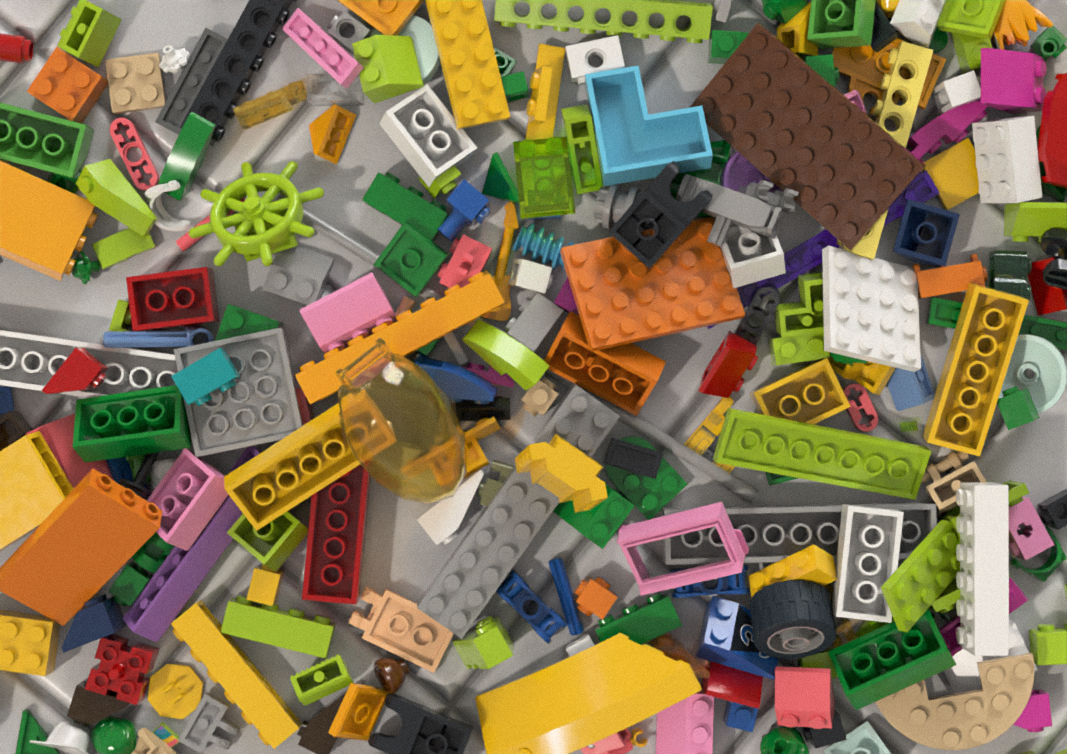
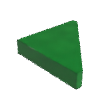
M23 710L15 754H60L57 748L30 743V741L45 742L48 735L30 710Z

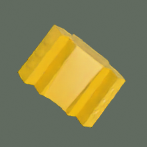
M557 434L554 435L549 444L546 442L530 444L515 457L517 474L530 471L532 484L538 483L559 498L560 503L573 500L575 513L591 510L608 498L605 482L597 477L603 469L601 464Z

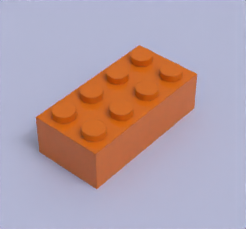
M571 311L544 359L549 365L548 370L635 416L638 415L658 382L666 361L632 343L590 352L580 316Z

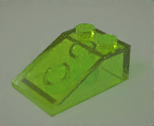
M567 137L526 139L513 142L521 219L575 214Z

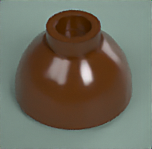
M382 658L374 662V672L381 686L390 694L396 693L402 687L405 675L409 673V668L403 659L397 661L392 658Z

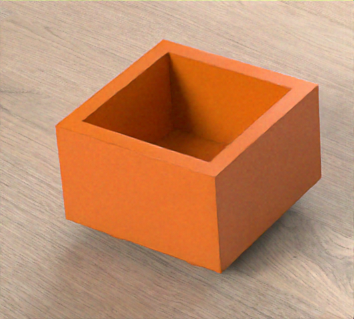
M56 47L27 92L70 121L82 124L107 87L108 81Z

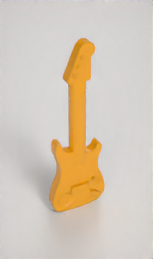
M508 202L504 206L506 214L503 226L505 228L495 274L492 277L505 304L481 316L497 321L508 320L511 315L509 295L511 286L508 285L510 275H505L514 232L519 227L515 206L512 202ZM487 270L484 271V276L488 274Z

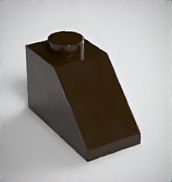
M82 681L76 685L67 717L73 718L76 724L89 726L127 707L131 703L116 699L118 692L111 691L105 696L85 690L87 682Z

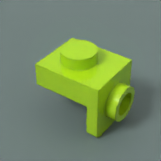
M453 166L436 178L430 187L427 186L421 177H419V181L435 199L442 193L447 195L458 186L456 182L461 173L456 166Z

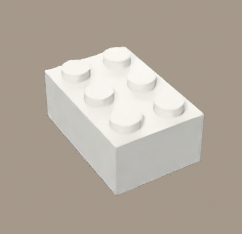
M428 84L386 111L379 123L428 187L431 186L436 178L453 166L457 168L469 160L477 149L463 129L457 130L454 117Z
M1034 116L997 118L972 123L981 203H1019L1043 198Z

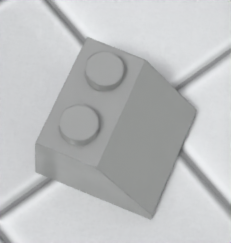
M301 246L280 251L276 254L270 266L263 290L305 305H310L322 298L335 258Z

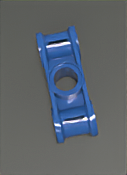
M743 565L742 573H737L738 585L736 584V574L717 578V584L712 588L705 587L703 582L685 585L684 588L682 586L674 588L672 597L687 598L699 595L750 593V588L747 587L746 581L748 565ZM691 568L672 569L670 570V573L687 570Z
M512 569L510 571L511 575L498 587L496 592L549 644L552 641L551 637L561 627H566L568 624ZM514 583H516V585L508 592L507 590H508ZM532 599L537 602L539 608L535 613H527L524 610L523 603L526 600ZM554 621V623L547 630H545Z

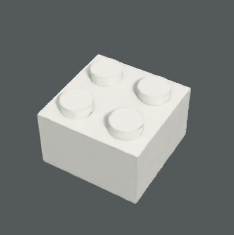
M731 224L723 246L720 248L733 288L786 273L784 253L777 235L773 239Z

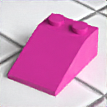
M981 48V104L1010 114L1042 111L1046 91L1043 87L1046 64L1043 57L1034 53Z

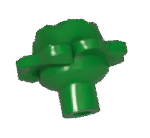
M83 251L79 252L77 257L73 259L76 262L71 273L75 278H79L83 284H87L90 281L92 272L100 271L99 262L90 261Z

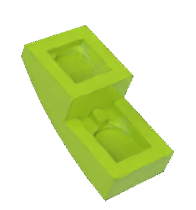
M127 228L92 244V248L102 270L128 261L133 256L155 248L150 233L143 237L131 228Z

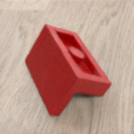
M1055 257L1025 265L1038 315L1067 309V290L1047 285L1043 280L1044 268L1048 263L1056 259Z

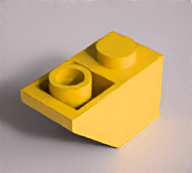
M808 3L786 24L781 23L777 28V38L801 59H804L806 56H818V46L807 40L811 3Z

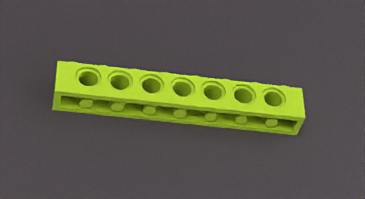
M496 0L494 21H500V26L516 27V23L527 24L526 28L542 29L543 25L553 26V30L568 32L570 27L580 28V33L596 34V30L607 31L606 35L622 36L623 32L633 33V37L648 39L649 35H660V40L676 41V37L687 38L686 42L702 43L703 39L709 40L713 6L708 3L674 0ZM519 1L527 2L530 6V11L525 15L517 13L515 10L516 3ZM545 4H553L557 8V13L552 17L545 16L542 13V7ZM571 7H581L584 11L583 16L580 19H572L568 14ZM605 8L609 10L610 18L604 22L598 21L595 17L598 9ZM626 11H634L637 14V19L632 24H626L622 20V15ZM654 13H660L664 17L663 23L659 26H652L649 23V17ZM682 15L690 18L689 26L684 29L678 28L675 24L677 18Z

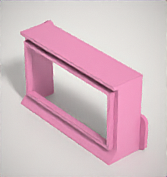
M722 502L630 525H621L618 528L617 544H620L636 578L640 596L742 573L745 555L749 552V547L742 531L733 528ZM716 526L730 560L650 578L636 545Z

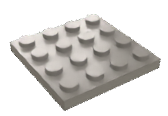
M282 327L174 349L178 372L218 348H224L240 375L238 379L234 380L237 384L236 386L223 393L220 389L210 394L213 398L212 400L199 407L196 403L188 405L184 399L196 457L282 440L303 426Z

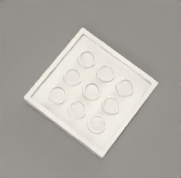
M832 246L822 249L824 351L912 372L920 370L918 281L913 268L878 258L870 260Z

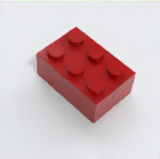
M201 267L126 277L133 331H154L220 322L212 268Z

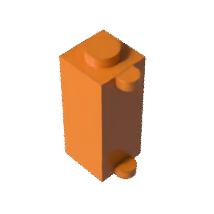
M977 254L970 255L969 263L920 271L919 264L912 265L918 281V299L967 291L969 283L985 287V282L987 281L986 268L982 266L981 260H978Z

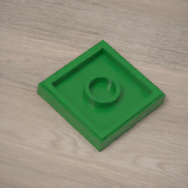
M405 221L373 265L413 296L417 297L449 253Z

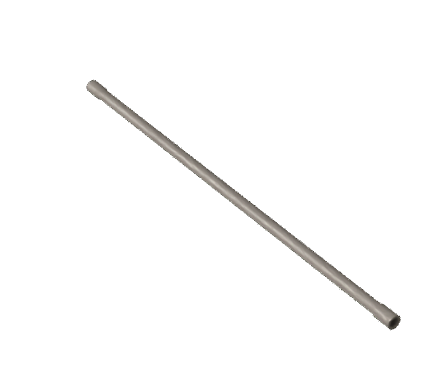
M280 194L276 201L286 197ZM304 207L302 222L374 266L373 264L380 254ZM428 284L419 294L427 300L434 297L436 301L446 296ZM481 317L467 324L468 326L472 327L477 320H481L495 327L494 325L490 324ZM535 352L542 360L545 359V357ZM548 369L545 374L569 389L573 382ZM580 387L618 414L620 421L726 486L731 492L751 504L757 496L759 490L741 478L728 473L641 417L635 416Z

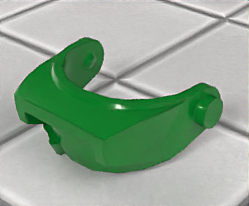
M1047 526L1045 529L1054 545L1051 547L1050 557L1046 563L1038 568H1026L1015 558L1011 560V565L1015 569L1021 568L1028 575L1042 582H1045L1061 563L1067 559L1058 539Z

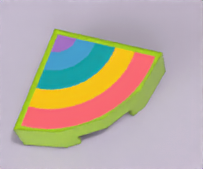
M161 722L152 732L170 748L179 743L178 739L180 736L164 722Z

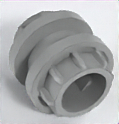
M621 184L601 187L594 207L596 222L602 223V227L605 229H611L614 223L622 217L642 194L640 187L632 186L629 193L621 191Z

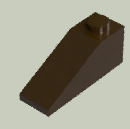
M362 679L356 682V684L364 685L365 681ZM348 689L316 712L309 722L303 721L297 733L301 737L298 745L316 754H330L338 737H334L328 732Z

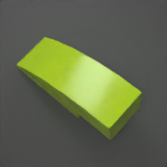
M477 320L462 338L471 349L501 376L507 373L526 391L536 385L549 368V365L525 345L481 320Z

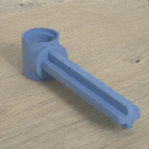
M201 325L185 327L184 331H107L103 334V345L105 348L188 347L194 345L193 336L198 332L205 333L206 340L204 343L213 342V336Z

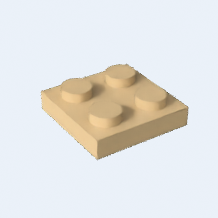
M159 53L105 60L113 114L163 108L167 100L163 71L159 67L161 63Z

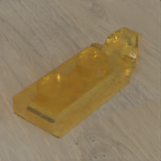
M300 80L289 83L288 86L276 91H270L266 95L252 101H246L240 106L233 108V111L242 128L246 130L292 111L294 104L309 99V95L304 83Z

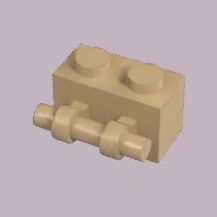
M960 451L955 454L952 452L946 455L947 458L935 465L931 463L926 467L921 483L930 479L933 481L932 484L926 486V494L930 501L936 504V511L939 516L960 506L956 502L957 489H960V482H987L975 461L964 467L961 464L970 458L968 453ZM950 468L955 470L943 478L939 475Z

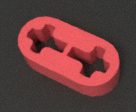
M847 384L842 389L846 398L851 394V388L854 391L860 392V395L857 396L859 406L856 405L854 400H848L851 407L847 408L846 411L852 424L859 431H872L878 424V415L867 391L860 384ZM860 409L863 410L865 415H871L872 419L868 421L869 426L859 424L858 420L862 418Z

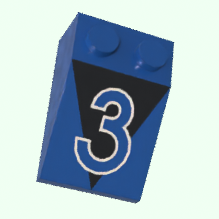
M713 596L704 612L696 657L774 680L778 658L767 656L755 647L750 610L739 603Z

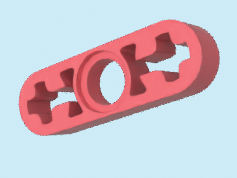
M126 118L115 119L110 125V134L134 184L143 191L158 185L160 176L136 126ZM121 124L130 128L126 131L128 138L132 141L136 139V142L127 143L124 136L121 134L117 135ZM134 147H138L142 151V157L137 162H131L128 159V152ZM142 166L148 175H153L150 179L151 184L141 183L140 180L143 179V174L139 169L134 171V168Z

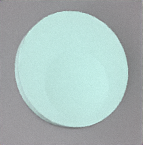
M413 15L397 36L412 37L425 85L435 75L441 62L432 26L423 18ZM375 29L370 37L382 34Z

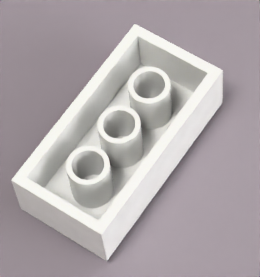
M842 505L835 568L837 580L834 581L832 595L833 615L836 617L892 623V614L881 586L898 569L904 512L874 507Z

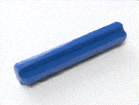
M561 557L549 560L548 564L570 635L581 634L584 632V628Z

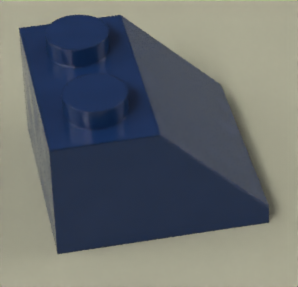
M907 199L892 252L910 261L930 267L940 268L946 266L960 214Z
M106 594L83 603L85 608L76 613L61 647L63 653L113 634L127 626L122 619L124 615L119 603L112 597L107 598Z

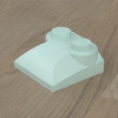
M868 721L847 734V740L834 743L823 750L825 754H891Z

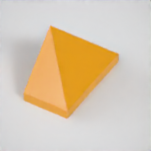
M333 104L310 123L309 130L314 154L333 164H337L356 114Z

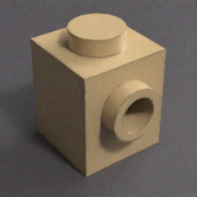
M545 377L542 381L539 380L521 399L525 403L522 408L535 417L538 413L543 416L558 396V393L554 391L557 386Z

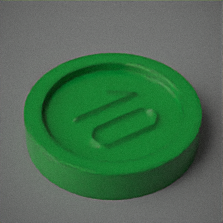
M938 27L936 28L928 48L932 49L933 53H938L946 47L948 43L946 31H941Z

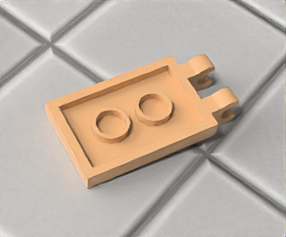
M365 587L361 599L373 604L367 617L353 611L348 623L364 630L362 639L434 673L454 633L419 610L417 603L388 589H385L383 595H380L376 591Z

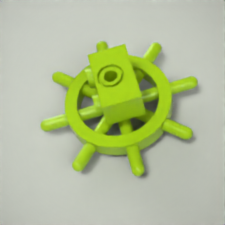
M290 161L279 175L273 173L253 174L251 164L244 162L241 165L243 177L230 183L220 193L208 189L201 191V198L213 203L210 211V222L191 228L189 236L195 239L215 233L218 241L223 246L214 258L216 266H223L233 252L243 254L247 262L261 258L264 266H270L273 263L272 254L298 246L295 233L308 238L314 235L312 227L301 223L304 214L303 204L322 198L324 190L317 187L298 193L296 187L289 181L298 169V164L295 161ZM266 191L262 197H258L257 192ZM279 193L286 197L272 202ZM247 196V199H245L244 202L239 201ZM230 209L239 212L227 217ZM235 226V232L232 234L226 228Z

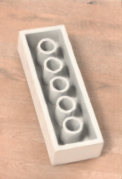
M960 482V489H957L956 502L957 505H960V516L956 519V529L960 533V544H957L956 547L957 560L960 561V572H957L956 575L957 587L960 588V599L956 603L957 615L960 616V627L956 631L957 642L962 649L974 656H1009L1008 485L993 482Z

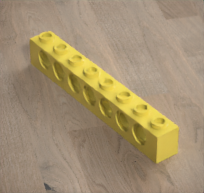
M902 41L896 48L892 47L888 57V63L891 64L888 74L885 73L880 85V89L884 90L881 100L878 99L876 101L873 115L876 116L875 122L906 148L933 50ZM901 67L909 70L910 79L906 80L900 76L899 69ZM893 93H898L902 96L903 104L901 106L893 103ZM885 119L894 121L896 125L894 132H890L885 128ZM888 210L852 250H849L838 239L836 240V245L850 253L874 260Z

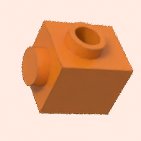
M599 576L596 579L589 577L587 581L582 579L574 591L577 594L575 601L579 604L577 608L588 616H591L593 613L601 619H604L618 596L609 589L611 584Z

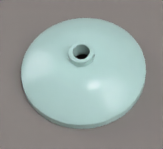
M1018 335L999 398L1004 397L1002 391L1018 386L1019 391L1028 388L1037 412L1041 413L1055 405L1062 397L1067 385V365L1061 352L1048 340L1036 335ZM1028 368L1034 371L1033 378H1029L1026 375Z

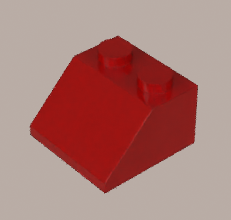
M728 331L703 372L698 391L703 394L729 398L733 391L737 393L745 380L742 378V375L746 369L751 371L758 360V356L755 355L757 346Z
M707 660L700 686L706 695L759 709L763 677Z

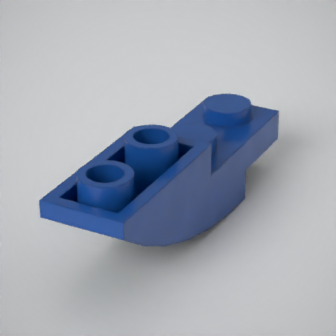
M418 357L412 364V367L391 366L386 372V384H394L396 388H408L410 385L420 386L423 390H434L439 387V398H447L449 402H462L465 399L474 400L476 404H488L490 401H494L498 394V388L476 373L461 366L436 359Z

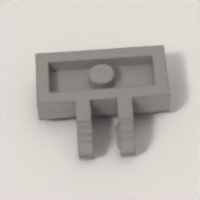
M206 692L178 741L200 754L204 751L209 741L223 749H229L232 745L231 742L214 732L217 727H220L230 734L238 735L239 727L226 719H222L230 705Z

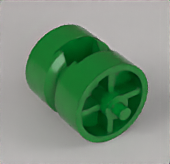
M155 532L131 558L139 564L136 568L138 571L144 568L155 574L165 561V556L169 555L175 546L164 541Z

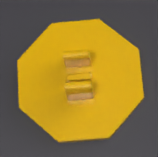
M168 663L150 677L147 700L161 717L184 719L196 710L200 703L203 681L191 666Z

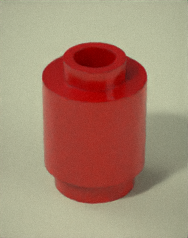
M0 33V61L15 63L32 61L34 51L33 40H28L25 36Z

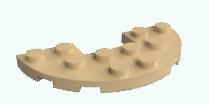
M1025 653L977 662L982 689L928 698L925 680H922L876 701V704L887 721L896 730L919 744L942 750H963L978 747L1006 732L1025 709L1034 682L1033 654Z

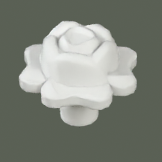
M171 45L166 46L163 49L165 55L162 56V62L159 64V67L165 73L183 71L190 53L185 48L176 50Z

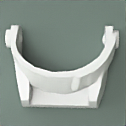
M176 180L147 189L145 197L148 199L149 208L157 217L154 223L156 226L170 231H186L191 227L190 221L179 220L169 215L161 201V194L163 192L174 191L180 188V183Z

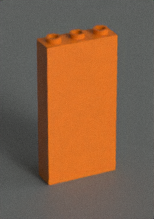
M92 469L0 567V591L64 626L84 606L83 603L88 602L160 528L163 510L159 509L154 503L148 502L136 495L131 489L125 488L113 481L108 475Z

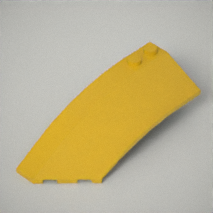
M619 632L617 635L564 660L479 694L475 697L486 754H569L643 721L701 691L702 688L690 664L682 660L675 661L664 656V652L646 644L640 645L629 640V636Z

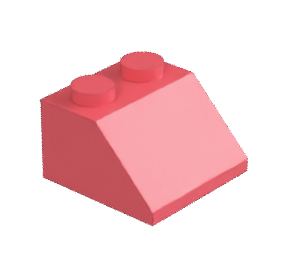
M776 666L775 713L778 726L832 729L835 698L831 670Z

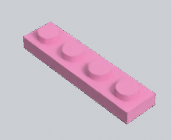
M297 8L282 27L286 34L346 89L364 68L301 9Z

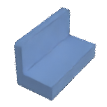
M922 356L920 370L912 372L895 368L887 382L897 411L924 404L934 399L935 391Z

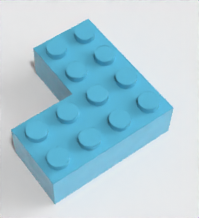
M639 65L585 74V90L592 116L604 186L656 178L668 163L672 161L679 165V173L711 168L713 154L702 106L648 115Z

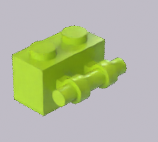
M79 0L77 6H73L70 12L72 16L66 28H62L59 34L61 38L57 46L99 67L122 19L86 0Z

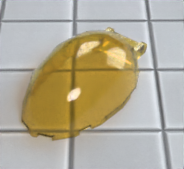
M378 338L375 341V345L343 370L339 368L335 372L342 383L338 392V398H340L339 418L340 425L343 426V431L348 439V445L354 457L377 483L404 500L430 504L454 497L467 473L465 434L450 399L422 367L401 354L392 353L386 342L382 338ZM381 354L383 355L381 358H379L377 361L371 364L368 368L362 371L359 375L350 380L351 377H353L356 373H358L360 370L366 367L378 356H380Z

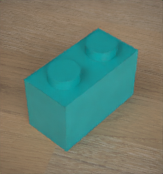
M218 348L171 377L188 405L196 403L199 407L212 400L213 398L210 394L220 389L223 393L236 386L237 384L234 380L238 379L240 375L225 349Z

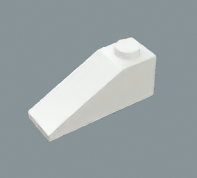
M482 469L417 519L436 545L440 542L446 545L457 536L455 531L459 528L485 473Z

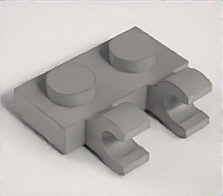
M761 180L759 184L750 182L747 186H740L738 192L759 199L764 203L782 208V212L785 213L795 212L797 203L793 199L799 193L789 188H786L784 192L775 190L774 194L768 191L770 188H773L774 184L765 180Z

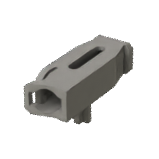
M688 174L684 176L676 195V200L679 202H689L701 191H709L713 194L712 200L701 211L716 218L707 242L722 247L731 224L775 239L785 215L782 212V208L769 205L754 197Z

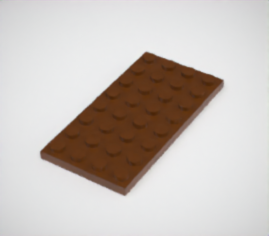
M760 23L755 25L690 106H702L706 124L783 192L786 188L798 191V196H795L793 200L849 250H852L926 167L925 164Z

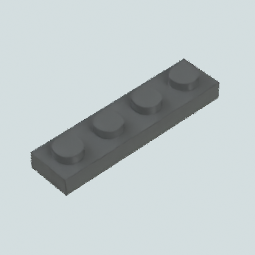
M208 28L204 29L155 121L157 124L179 135L181 131L180 126L226 44L227 38Z

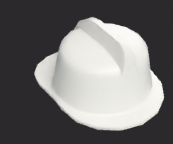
M67 720L57 724L45 742L30 741V743L57 748L69 754H89L87 749L90 731L85 726Z

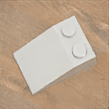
M1009 619V656L1029 653L1015 622ZM962 649L953 656L956 665L944 670L943 673L955 693L982 689L977 662L1008 656H974ZM1034 663V672H1035V671H1037V668H1036L1035 663Z

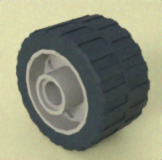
M805 580L776 582L758 590L750 599L749 606L754 645L758 651L767 656L780 659L804 658L826 650L836 640L837 631L829 590L821 584Z

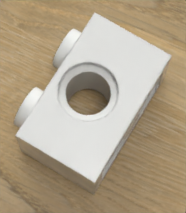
M618 35L565 46L571 83L578 82V85H585V74L625 68ZM592 56H598L603 64L598 68H594L589 65L588 59Z
M974 71L943 81L933 89L932 97L939 116L949 110L975 102L981 98V78L976 76Z

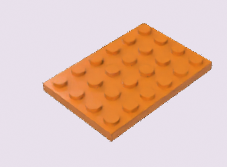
M708 217L693 220L652 268H648L614 237L561 248L560 254L590 352L738 320L745 316L738 290L733 288L720 246L707 242L715 223L714 218ZM653 229L644 230L642 234L646 237L648 234L653 236L655 231Z

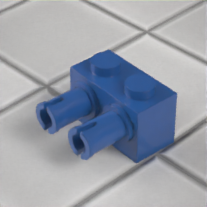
M463 179L447 198V203L453 212L438 227V230L450 242H453V239L466 224L474 226L476 222L479 224L483 223L491 213L489 199Z

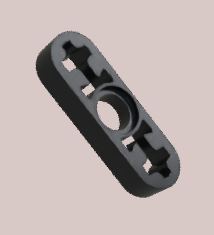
M767 283L757 289L745 311V316L740 320L734 331L736 335L742 338L746 330L750 332L747 341L754 345L757 344L779 304L780 291L775 285ZM770 291L773 293L772 298L775 300H768L763 310L760 308L763 302L761 293L767 294ZM757 313L763 318V323L757 327L751 326L747 321L748 316Z

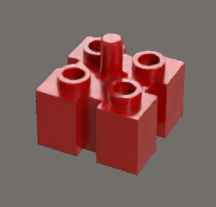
M115 634L100 638L94 658L101 661L91 668L85 690L105 696L111 691L118 692L116 699L138 705L144 700L150 681L144 675L154 668L160 648L141 642L131 647L127 645L128 638Z

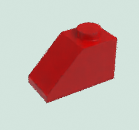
M76 347L41 391L45 394L91 390L93 387L98 388L106 379L104 373L108 367L84 348Z

